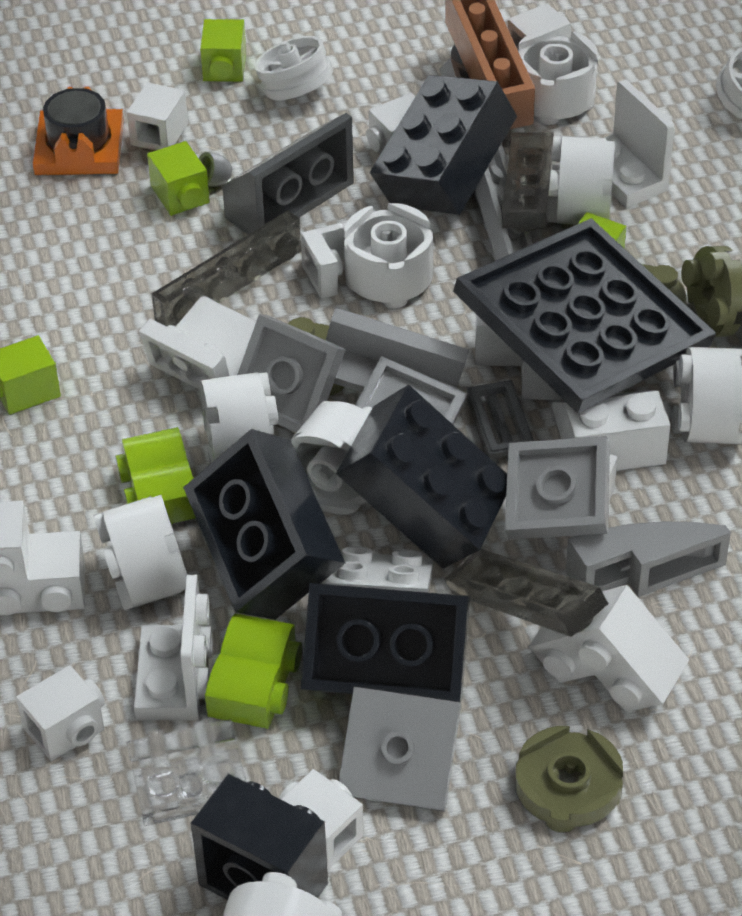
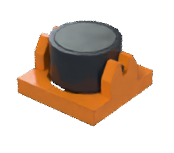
M89 86L84 88L68 87L53 94L46 100L43 110H40L33 158L34 175L119 174L124 125L123 109H106L105 100L99 93L92 91Z

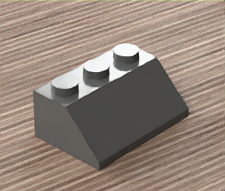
M345 113L317 127L222 185L225 219L260 243L354 183L352 116Z

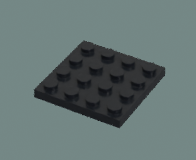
M592 218L458 277L453 292L577 413L676 364L681 354H686L688 347H710L716 335L713 329Z

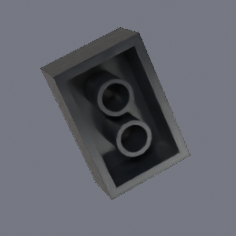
M428 75L369 173L389 203L404 204L419 210L460 215L516 120L517 115L498 81Z
M409 384L373 406L335 473L442 569L481 549L506 498L507 473Z
M250 429L183 487L235 613L276 620L309 593V583L321 584L346 564L290 439Z
M309 583L301 690L353 694V688L360 687L461 702L470 596Z

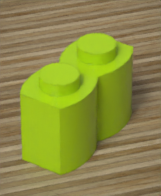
M176 427L122 439L124 454L115 455L121 484L131 482L132 486L124 489L126 503L129 504L150 496L162 495L171 524L195 519V514L183 488L193 479L179 428Z
M234 613L227 627L220 654L214 663L206 687L207 717L268 729L274 715L283 714L289 693V685L285 681L289 672L296 673L298 671L302 658L303 644L296 641L295 624Z

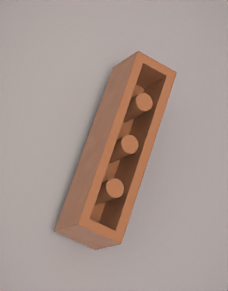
M445 0V23L469 78L498 81L517 115L510 129L534 124L535 87L495 0Z

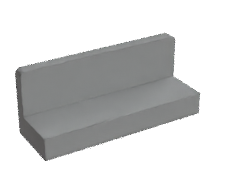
M336 307L326 337V341L346 349L334 384L359 392L363 391L381 356L457 389L469 353V349Z

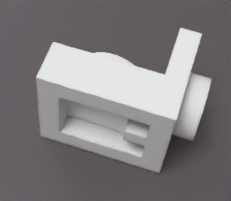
M342 223L301 233L302 267L321 299L338 295V276L342 275L341 261H344L345 228Z

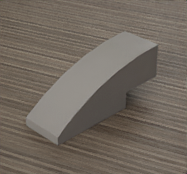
M661 521L608 528V534L579 535L568 538L566 572L582 597L613 589L627 583L630 584L636 595L640 597L726 565L731 532L726 525L700 522Z

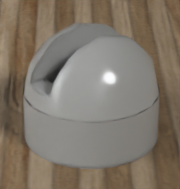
M204 152L200 155L199 160L207 169L208 187H219L227 183L232 175L230 162L218 153Z

